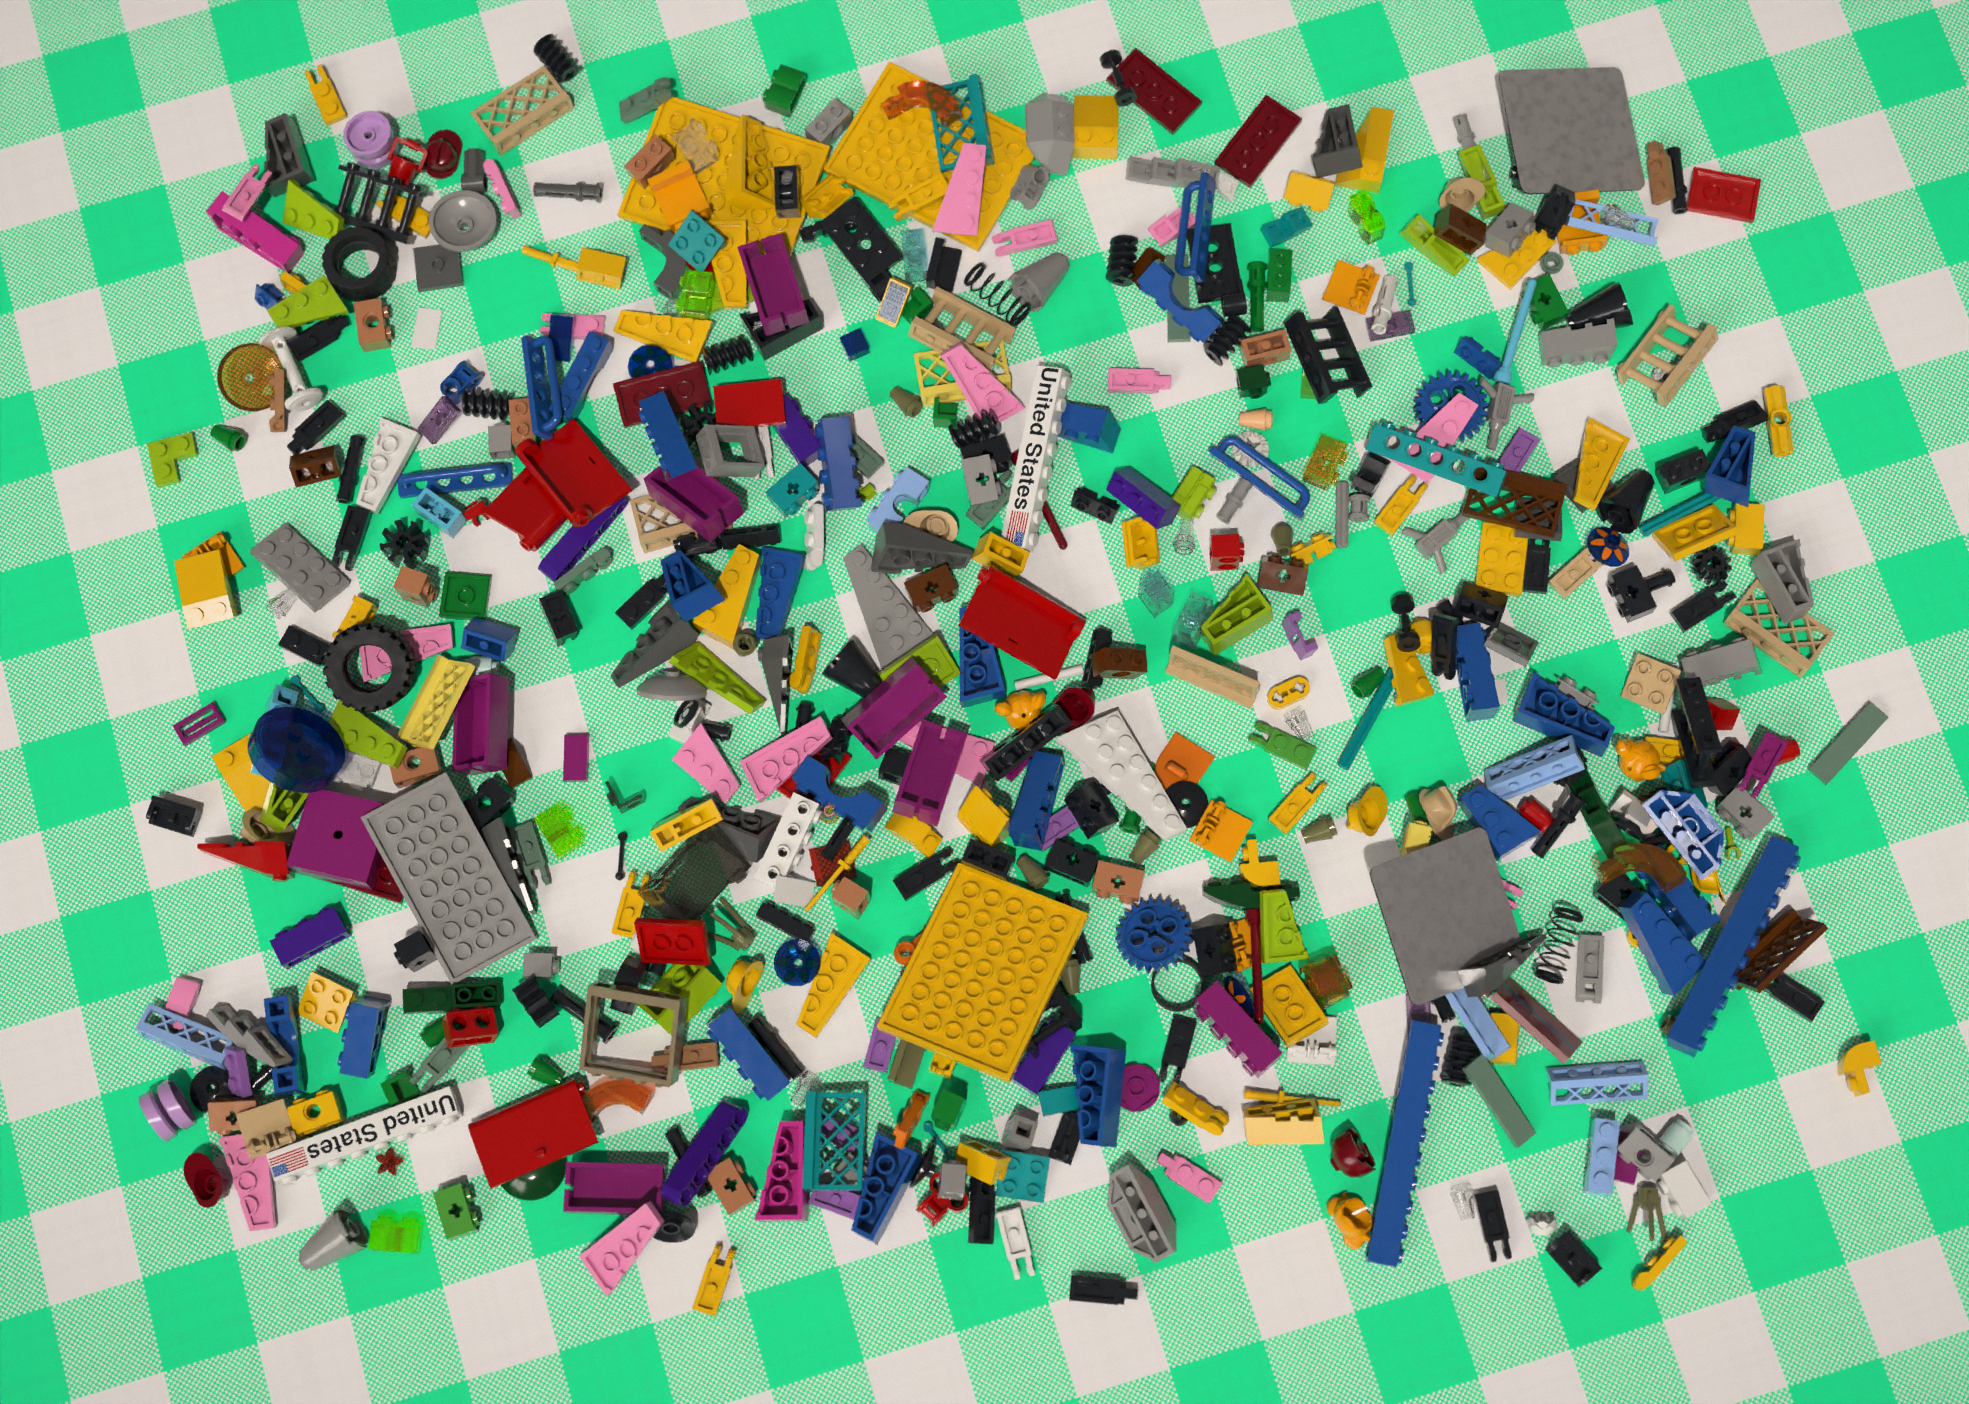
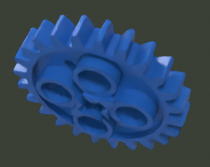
M1448 370L1446 377L1439 372L1437 380L1430 376V384L1423 382L1422 387L1424 390L1418 389L1417 391L1421 398L1418 397L1414 400V403L1420 405L1414 407L1413 412L1420 413L1416 416L1415 421H1423L1419 428L1421 429L1449 403L1446 394L1443 392L1444 389L1448 391L1449 401L1455 397L1452 391L1459 389L1463 391L1465 397L1479 405L1458 437L1461 443H1464L1465 435L1472 439V431L1479 433L1480 428L1478 425L1484 426L1486 421L1482 418L1487 417L1488 412L1483 409L1489 406V403L1482 402L1487 398V394H1480L1483 389L1482 386L1475 387L1477 379L1469 382V374L1461 378L1460 371H1457L1456 375L1452 376L1450 370ZM1434 396L1440 397L1442 403L1439 405L1433 404L1431 398Z
M1159 897L1157 903H1154L1152 898H1149L1146 905L1140 900L1139 908L1132 904L1133 912L1124 911L1127 919H1119V923L1123 927L1116 928V932L1120 936L1115 937V940L1120 944L1117 948L1119 952H1123L1122 958L1124 960L1129 959L1128 964L1130 967L1136 964L1139 972L1145 967L1147 974L1151 972L1152 968H1155L1157 974L1160 972V967H1164L1166 971H1169L1168 964L1170 963L1177 967L1176 959L1184 960L1182 952H1190L1186 944L1193 943L1192 938L1188 936L1193 934V931L1189 927L1191 925L1190 919H1185L1187 917L1186 912H1180L1178 904L1172 907L1171 900H1168L1164 905L1161 897ZM1154 918L1152 923L1144 924L1145 919ZM1175 926L1174 931L1170 933L1165 932L1167 927ZM1136 927L1142 928L1143 931H1142V930H1138V929L1135 930V928H1136ZM1138 938L1144 939L1140 945L1133 944ZM1165 940H1167V941H1173V943H1172V944L1167 943ZM1158 947H1165L1162 953H1155Z

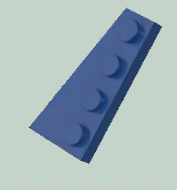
M762 547L763 563L760 565V575L762 577L761 587H759L758 592L760 604L759 608H757L755 637L758 640L763 641L782 636L806 559L802 554Z

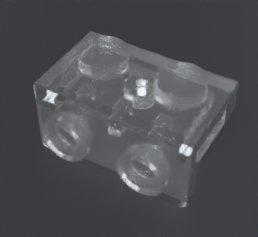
M691 118L689 120L690 125L672 135V138L697 175L719 161L716 155L719 150L713 140L708 142L704 136L707 132L701 122L696 123Z
M336 747L329 769H325L324 773L330 775L328 780L340 784L345 780L351 782V788L364 792L365 788L373 789L382 763Z

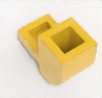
M894 813L884 827L900 841L909 843L928 858L932 856L943 840L931 830L928 824L918 821L916 816H913L912 819Z
M1247 840L1246 847H1242L1243 862L1247 861L1248 864H1240L1239 873L1241 878L1245 880V883L1251 882V887L1254 889L1258 887L1279 889L1278 861L1259 862L1257 840Z
M1875 1040L1861 1043L1848 1049L1839 1059L1837 1066L1838 1076L1848 1074L1847 1085L1855 1097L1870 1093L1864 1070L1882 1064Z

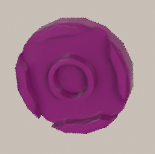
M1141 1064L1125 1066L1121 1107L1130 1112H1143L1150 1109L1157 1102L1160 1094V1082L1156 1073L1149 1067Z

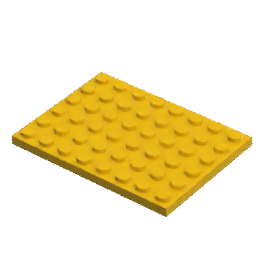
M889 61L824 166L823 173L845 178L844 184L885 205L901 195L902 192L941 173L927 89L938 86ZM944 93L933 95L934 101L940 105L947 97ZM951 99L945 108L954 112L960 103ZM964 106L958 116L966 120L971 114V110ZM942 111L937 120L945 125L951 116ZM988 111L986 113L995 164L986 166L984 163L977 237L942 233L978 253L1009 203L1011 189L1015 185L1021 169L1025 165H1031L1035 159L1026 145V130ZM954 119L949 129L957 133L963 123ZM967 126L961 136L970 140L974 135V130ZM946 131L941 137V142L948 146L954 136ZM958 139L952 149L960 153L964 142ZM949 152L944 158L945 165L953 163L957 156ZM954 170L942 173L948 184ZM943 199L914 214L912 213L909 217L933 229ZM905 202L902 206L895 208V210L899 211L908 205Z
M673 96L668 101L662 103L656 111L644 143L645 145L656 134L672 149L675 159L662 172L688 161L713 213L707 220H746V244L757 241L761 255L766 254L761 239L781 233L790 260L800 234V228H802L807 215L801 200V218L778 219L775 209L742 210L725 202V182L740 117ZM761 124L767 145L765 154L767 161H771L772 169H770L772 180H774V167L796 165L800 178L801 199L819 183L831 150L830 146ZM631 178L617 216L620 219L642 226L644 224L650 228L653 226L664 233L667 229L671 231L650 184L643 189Z
M958 862L877 1024V1029L1010 1083L1084 929L1089 913Z

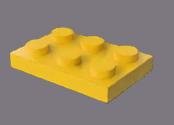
M1715 504L1652 532L1653 539L1674 561L1683 559L1738 534L1737 526Z
M1483 522L1475 585L1504 595L1521 597L1528 538L1514 537V528Z
M1291 965L1262 981L1264 1014L1287 1048L1329 1024L1327 1017ZM1251 987L1249 989L1250 993L1253 996V987Z

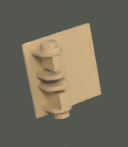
M1638 653L1620 697L1665 714L1677 685L1676 679H1682L1680 677L1682 670Z
M283 1098L236 1114L250 1160L297 1143Z

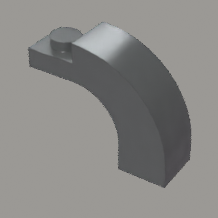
M644 224L639 230L641 239L666 257L665 267L654 281L656 291L675 303L686 286L688 267L684 258L668 245L674 236L670 230L667 229L662 234L657 228L653 226L650 228Z

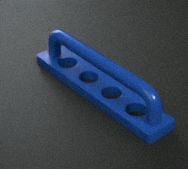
M1208 172L1201 173L1200 181L1191 182L1184 189L1174 264L1177 274L1185 277L1192 276L1197 283L1205 281L1216 181ZM1195 190H1199L1190 267H1184L1192 193Z
M525 335L521 338L532 431L534 435L548 441L553 438L552 429L559 424L562 418L554 345L552 339L548 336L543 335L535 339ZM542 345L545 346V354H546V362H547V370H548V378H549V386H550V394H551V402H552V410H553V416H552V418H551L550 411H549V408H550V407H549V399H548V391H547V383H546V375H545V367H544V359H543Z
M1230 436L1221 441L1217 448L1212 445L1208 452L1211 456L1241 478L1249 481L1256 489L1298 520L1302 521L1305 517L1303 511L1310 501V492L1306 486L1242 439ZM1231 445L1236 446L1300 493L1301 499L1297 505L1294 506L1226 456L1224 452Z
M499 463L402 474L398 477V494L400 498L418 497L423 489H416L415 484L422 481H427L426 488L436 495L507 487L513 481L512 466L510 463ZM495 473L493 481L486 482L483 480L484 474ZM472 476L471 483L467 485L461 483V477ZM450 478L449 485L446 487L438 486L440 479Z

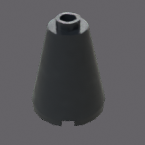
M1620 283L1612 284L1569 311L1570 316L1566 318L1571 330L1585 328V323L1592 322L1593 326L1607 324V319L1614 318L1615 328L1633 325L1631 312L1628 309L1627 300Z
M1636 471L1605 495L1596 507L1599 518L1603 522L1607 520L1612 524L1610 528L1620 533L1630 534L1637 529L1655 484L1652 475L1647 471Z
M852 639L822 672V675L863 698L867 697L883 682L871 662Z

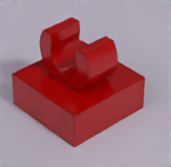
M478 498L460 511L468 521L471 519L472 523L478 527L480 525L476 518L478 515H484L483 511L487 507Z

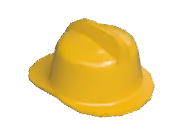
M1370 787L1360 800L1349 806L1347 829H1353L1369 837L1376 834L1388 811L1387 797L1380 787Z
M1691 869L1692 880L1696 888L1703 893L1721 894L1725 906H1727L1717 869L1703 880H1700Z
M737 960L726 977L727 990L733 995L732 1009L734 1013H741L749 1003L764 971L762 961L758 960L751 964L743 960Z

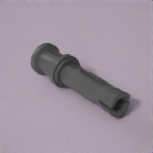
M535 182L533 193L534 197L575 198L578 202L596 200L597 203H601L603 186L602 183L591 185L578 182L576 185Z

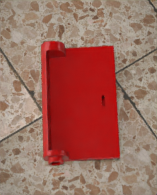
M574 419L555 431L552 439L548 441L544 439L538 444L532 439H526L520 442L515 449L516 456L574 527L587 525L590 520L632 491L631 487Z
M527 468L483 511V514L518 534L520 545L528 552H536L567 520L566 516Z
M989 565L987 568L983 566L977 576V579L980 581L958 626L1056 680L1073 642L1085 626L1086 619L992 565Z
M573 1078L468 1124L471 1138L490 1189L599 1143L583 1102L587 1091L582 1080L577 1081L576 1078Z

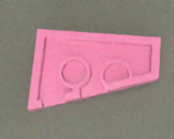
M700 723L671 760L724 804H727L741 787V784L720 754L715 742L710 738L703 723Z

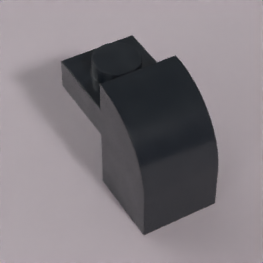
M1373 452L1368 453L1359 472L1351 482V488L1372 498L1391 461Z
M627 956L618 970L614 984L642 989L646 983L650 963H642L640 959ZM612 999L610 1009L632 1016L636 1010L637 1003Z

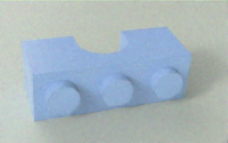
M908 467L903 472L899 471L893 480L895 484L881 496L880 505L877 509L874 507L868 514L869 529L878 533L883 522L903 524L904 518L894 511L896 505L902 501H909L918 506L930 490L929 480Z
M1602 1118L1591 1120L1588 1145H1590V1159L1588 1167L1585 1169L1583 1193L1603 1197L1612 1195L1620 1121Z

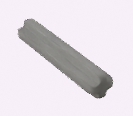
M1337 482L1336 548L1345 549L1348 548L1349 483Z

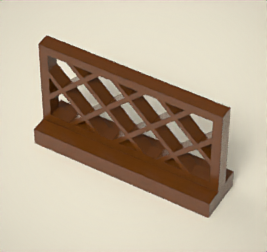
M1479 468L1475 472V477L1478 481L1486 479L1487 471L1485 468ZM1505 470L1508 474L1502 490L1510 492L1512 496L1504 500L1500 496L1498 498L1495 497L1498 503L1488 507L1483 499L1491 495L1486 493L1480 495L1477 490L1469 489L1462 516L1554 538L1568 484ZM1529 496L1534 499V502L1525 506L1520 498ZM1515 500L1521 508L1511 512L1506 504ZM1478 501L1484 508L1479 512L1469 510L1470 505ZM1550 501L1558 503L1556 508L1548 511L1543 503ZM1539 506L1544 514L1534 518L1529 510ZM1502 507L1507 515L1497 517L1492 511ZM1524 512L1529 521L1525 523L1518 522L1515 516ZM1547 518L1552 527L1551 529L1543 528L1538 522Z
M1788 908L1759 935L1760 940L1756 949H1751L1748 954L1750 958L1744 970L1740 969L1737 975L1739 981L1735 989L1746 988L1761 993L1812 945L1828 927L1825 923L1799 916L1794 909Z

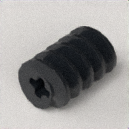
M554 34L545 35L535 44L534 54L539 57L540 62L544 63V67L549 70V73L554 76L557 82L563 83L571 80L579 73L581 67L575 64L573 58H570L568 51L565 52V47L560 45V41L553 39Z
M1119 235L1110 240L1111 247L1109 248L1108 265L1106 268L1108 272L1105 276L1108 282L1123 287L1134 283L1129 278L1135 275L1132 270L1136 267L1133 261H1136L1137 256L1133 253L1138 251V248L1134 246L1139 243L1138 238L1130 235Z
M1232 315L1228 317V322H1224L1221 326L1222 328L1216 330V335H1211L1210 341H1205L1203 344L1206 355L1219 366L1223 365L1221 357L1225 360L1229 359L1227 351L1232 354L1235 353L1233 344L1240 347L1239 338L1242 340L1247 339L1245 332L1252 333L1249 326L1237 316Z
M736 336V343L731 338L728 339L727 347L723 342H719V349L711 345L710 353L706 348H702V355L709 374L710 369L716 374L719 373V366L724 371L727 370V363H730L733 368L736 367V360L744 364V357H747L750 362L753 361L746 340L743 341L740 336Z
M466 387L462 397L463 413L465 416L473 414L474 417H479L481 415L485 419L490 416L493 420L499 417L501 421H505L508 415H510L508 400H512V393L509 392L505 399L501 391L498 397H495L493 390H491L489 396H486L485 389H482L480 395H477L476 388H473L471 394H468Z
M989 409V415L984 410L980 411L981 418L977 414H973V422L968 417L964 418L965 425L957 421V429L952 424L949 425V433L953 443L958 448L984 441V439H990L992 435H999L1001 431L1000 423L992 409Z
M1452 1034V1038L1456 1041L1450 1042V1047L1454 1050L1448 1051L1447 1056L1453 1060L1445 1062V1065L1450 1069L1443 1071V1075L1447 1078L1441 1079V1082L1456 1087L1472 1086V1083L1466 1079L1467 1075L1462 1067L1470 1062L1471 1058L1478 1055L1473 1052V1049L1478 1048L1473 1038L1469 1036Z

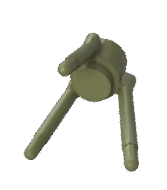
M720 897V902L742 928H734L717 914L711 912V917L733 933L731 939L734 942L711 932H708L707 936L731 946L737 951L740 948L746 951L756 938L752 934L754 930L746 925L723 897Z
M1639 1188L1638 1195H1634L1633 1207L1627 1232L1630 1233L1632 1231L1640 1204L1641 1209L1648 1210L1650 1241H1654L1655 1209L1662 1240L1667 1241L1661 1209V1197H1658V1189Z

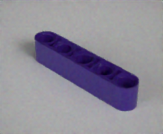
M624 496L590 520L585 526L574 527L572 525L542 559L538 570L553 582L570 571L622 513L629 499Z
M722 1101L717 1106L664 1182L661 1189L662 1198L682 1207L687 1206L692 1201L747 1120V1110L728 1101Z

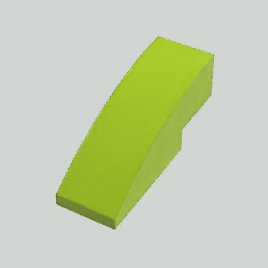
M1480 144L1459 151L1458 154L1465 177L1477 179L1485 186L1484 196L1475 204L1481 219L1485 220L1502 214L1505 203L1496 186L1497 180Z
M1420 214L1414 216L1399 232L1421 254L1453 276H1456L1470 260L1460 249L1435 236V229Z

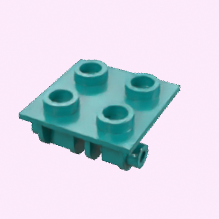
M691 210L668 245L702 274L718 249L722 250L727 243L722 235Z
M1002 1149V1153L1010 1156L1011 1161L1008 1163L1005 1178L1003 1180L998 1179L995 1196L1044 1203L1050 1157Z

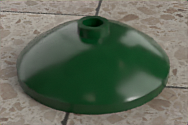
M567 1156L501 1186L508 1194L521 1200L535 1201L543 1199L555 1192L563 1182Z

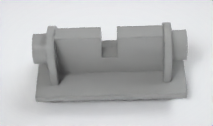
M1566 675L1564 678L1558 677L1557 680L1561 682L1560 685L1554 684L1567 697H1574L1578 704L1586 710L1594 711L1595 707L1592 704L1598 705L1600 702L1596 699L1598 696L1596 693L1588 688H1585L1583 691L1576 686L1577 682Z

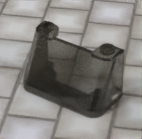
M714 824L687 838L640 888L638 894L645 902L668 919L702 920V913L728 884L734 882L738 884L747 877L748 874L746 872L751 865Z

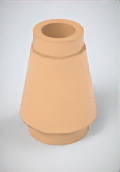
M1267 408L1240 412L1239 426L1263 431L1272 429L1273 411H1269Z

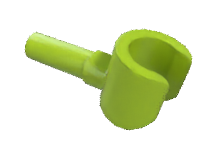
M869 483L864 488L859 486V489H857V492L866 501L871 500L876 495L874 487Z
M1727 827L1725 831L1728 848L1725 850L1724 856L1730 860V851L1733 849L1736 852V858L1739 859L1741 857V850L1735 847L1731 827Z

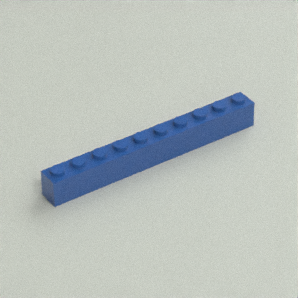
M1774 836L1770 838L1667 1036L1668 1046L1694 1058L1698 1051H1703L1707 1043V1038L1705 1037L1708 1031H1713L1717 1024L1718 1018L1716 1015L1718 1011L1725 1009L1729 997H1726L1729 990H1734L1739 981L1737 975L1740 969L1744 970L1750 958L1748 956L1750 950L1756 949L1760 940V936H1758L1760 930L1767 928L1770 921V916L1768 915L1771 909L1775 910L1781 899L1779 896L1781 890H1786L1790 883L1791 877L1789 874L1792 869L1796 870L1800 864L1801 857L1799 856L1798 846Z
M1415 1020L1410 1022L1365 1262L1396 1268L1397 1263L1401 1264L1403 1260L1404 1249H1401L1400 1246L1402 1239H1406L1408 1233V1225L1405 1224L1406 1214H1411L1413 1201L1409 1200L1411 1190L1415 1191L1417 1176H1414L1415 1166H1420L1422 1152H1418L1420 1142L1424 1143L1426 1128H1423L1424 1118H1429L1431 1104H1427L1428 1095H1433L1435 1080L1431 1079L1433 1070L1437 1071L1440 1057L1436 1056L1437 1047H1442L1444 1033L1440 1032L1441 1026Z

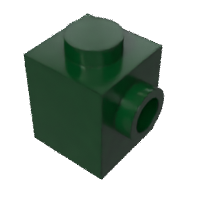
M1264 365L1237 369L1236 382L1239 398L1250 397L1251 399H1257L1267 394V388L1271 386L1269 372L1265 373Z

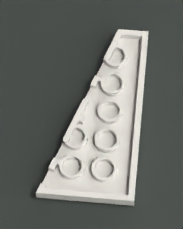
M1118 710L1057 737L1056 742L1060 746L1067 748L1072 753L1071 756L1077 761L1080 760L1097 780L1116 797L1119 796L1131 811H1135L1144 819V823L1164 841H1168L1186 832L1187 827Z

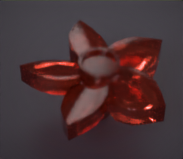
M392 1147L389 1148L385 1156H375L377 1161L382 1163L377 1173L381 1174L388 1170L390 1174L396 1176L397 1170L395 1166L400 1165L404 1159L395 1156L394 1149Z

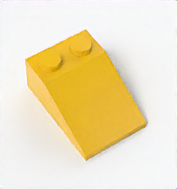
M1074 95L1075 143L1073 158L1117 159L1119 106L1116 104L1114 96Z
M220 549L174 561L182 609L188 629L239 616Z
M253 732L211 756L245 812L252 809L262 811L271 780L250 773L258 737Z

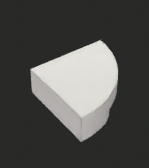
M1222 172L1216 173L1215 181L1219 194L1227 202L1233 201L1239 180Z

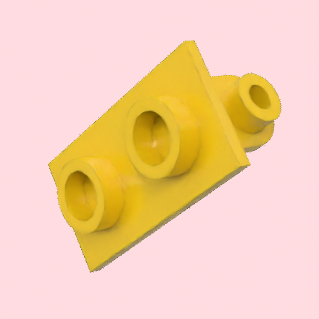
M1323 532L1316 533L1310 537V541L1304 544L1303 542H1298L1292 545L1291 553L1288 556L1293 557V559L1303 560L1307 565L1314 561L1310 554L1314 552L1317 559L1332 553L1335 545L1332 540L1328 541V539L1333 536Z

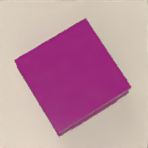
M310 787L286 865L297 874L374 890L378 870L381 867L383 858L360 817L386 803ZM334 835H335V836H339V837H341V838H340V839H335V838H334Z

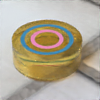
M828 804L826 807H821L823 814L820 820L822 822L833 824L840 817L833 812L834 808Z

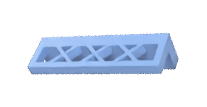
M1575 199V204L1582 205L1587 214L1580 219L1571 217L1572 209L1563 224L1650 246H1655L1657 237H1654L1658 222L1657 218ZM1588 207H1590V208H1595V209L1590 212V210L1588 209ZM1599 210L1605 211L1609 218L1602 224L1596 223L1592 216ZM1609 212L1615 213L1616 215L1612 217ZM1621 215L1626 216L1630 222V225L1624 229L1618 228L1614 221ZM1643 220L1651 222L1648 235L1639 233L1636 227Z
M1571 735L1485 769L1484 773L1488 791L1501 801H1506L1582 771L1585 768L1583 761L1577 753L1575 740ZM1566 746L1570 747V749L1566 751L1559 752L1561 748H1564ZM1547 755L1543 760L1537 761L1539 757ZM1524 764L1522 768L1514 770L1518 765ZM1502 773L1500 777L1492 779L1493 775Z
M1464 988L1445 995L1485 1058L1493 1061L1512 1048L1478 997H1467Z
M150 1003L148 1004L135 1028L140 1036L224 1070L227 1069L224 1063L225 1050L222 1053L213 1050L211 1042L219 1039L227 1041L225 1048L234 1045L224 1034ZM152 1011L160 1014L163 1022L156 1025L146 1023ZM180 1022L183 1025L184 1031L176 1034L170 1033L168 1025ZM198 1030L204 1032L205 1040L197 1043L191 1041L190 1033Z
M1643 1061L1547 1068V1079L1550 1085L1549 1102L1551 1106L1648 1099V1072ZM1642 1083L1641 1091L1631 1092L1628 1090L1632 1084ZM1609 1085L1618 1087L1614 1093L1607 1094L1603 1091ZM1584 1087L1594 1089L1589 1095L1579 1093ZM1556 1089H1567L1570 1091L1565 1097H1556Z

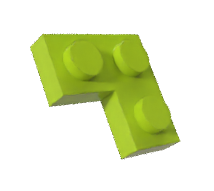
M192 432L147 443L155 485L158 488L180 483L176 461L198 456Z

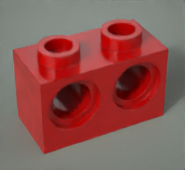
M1239 534L1211 535L1209 546L1210 571L1238 570L1239 562H1243V555L1245 553L1244 541L1240 542Z
M477 1006L472 1010L464 1011L462 1009H452L445 1014L442 1021L447 1048L494 1043L498 1036L493 1007ZM482 1021L487 1027H480L476 1022ZM453 1024H459L463 1029L457 1030L453 1027Z

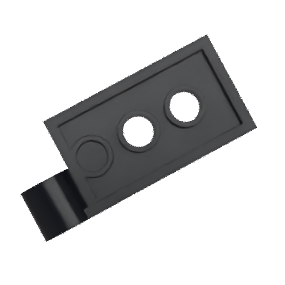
M854 196L819 222V225L881 304L891 278L886 271L901 261L903 256ZM848 223H855L857 225V230L853 233L846 232L844 228ZM868 240L871 246L868 250H861L858 247L859 242Z
M1231 223L1211 226L1209 244L1216 245L1218 250L1215 252L1208 251L1205 281L1197 283L1194 279L1198 304L1221 301L1224 317L1247 314V303L1243 283L1240 278ZM1195 228L1188 229L1187 231L1190 260ZM1217 264L1222 269L1219 272H1212L1209 267Z

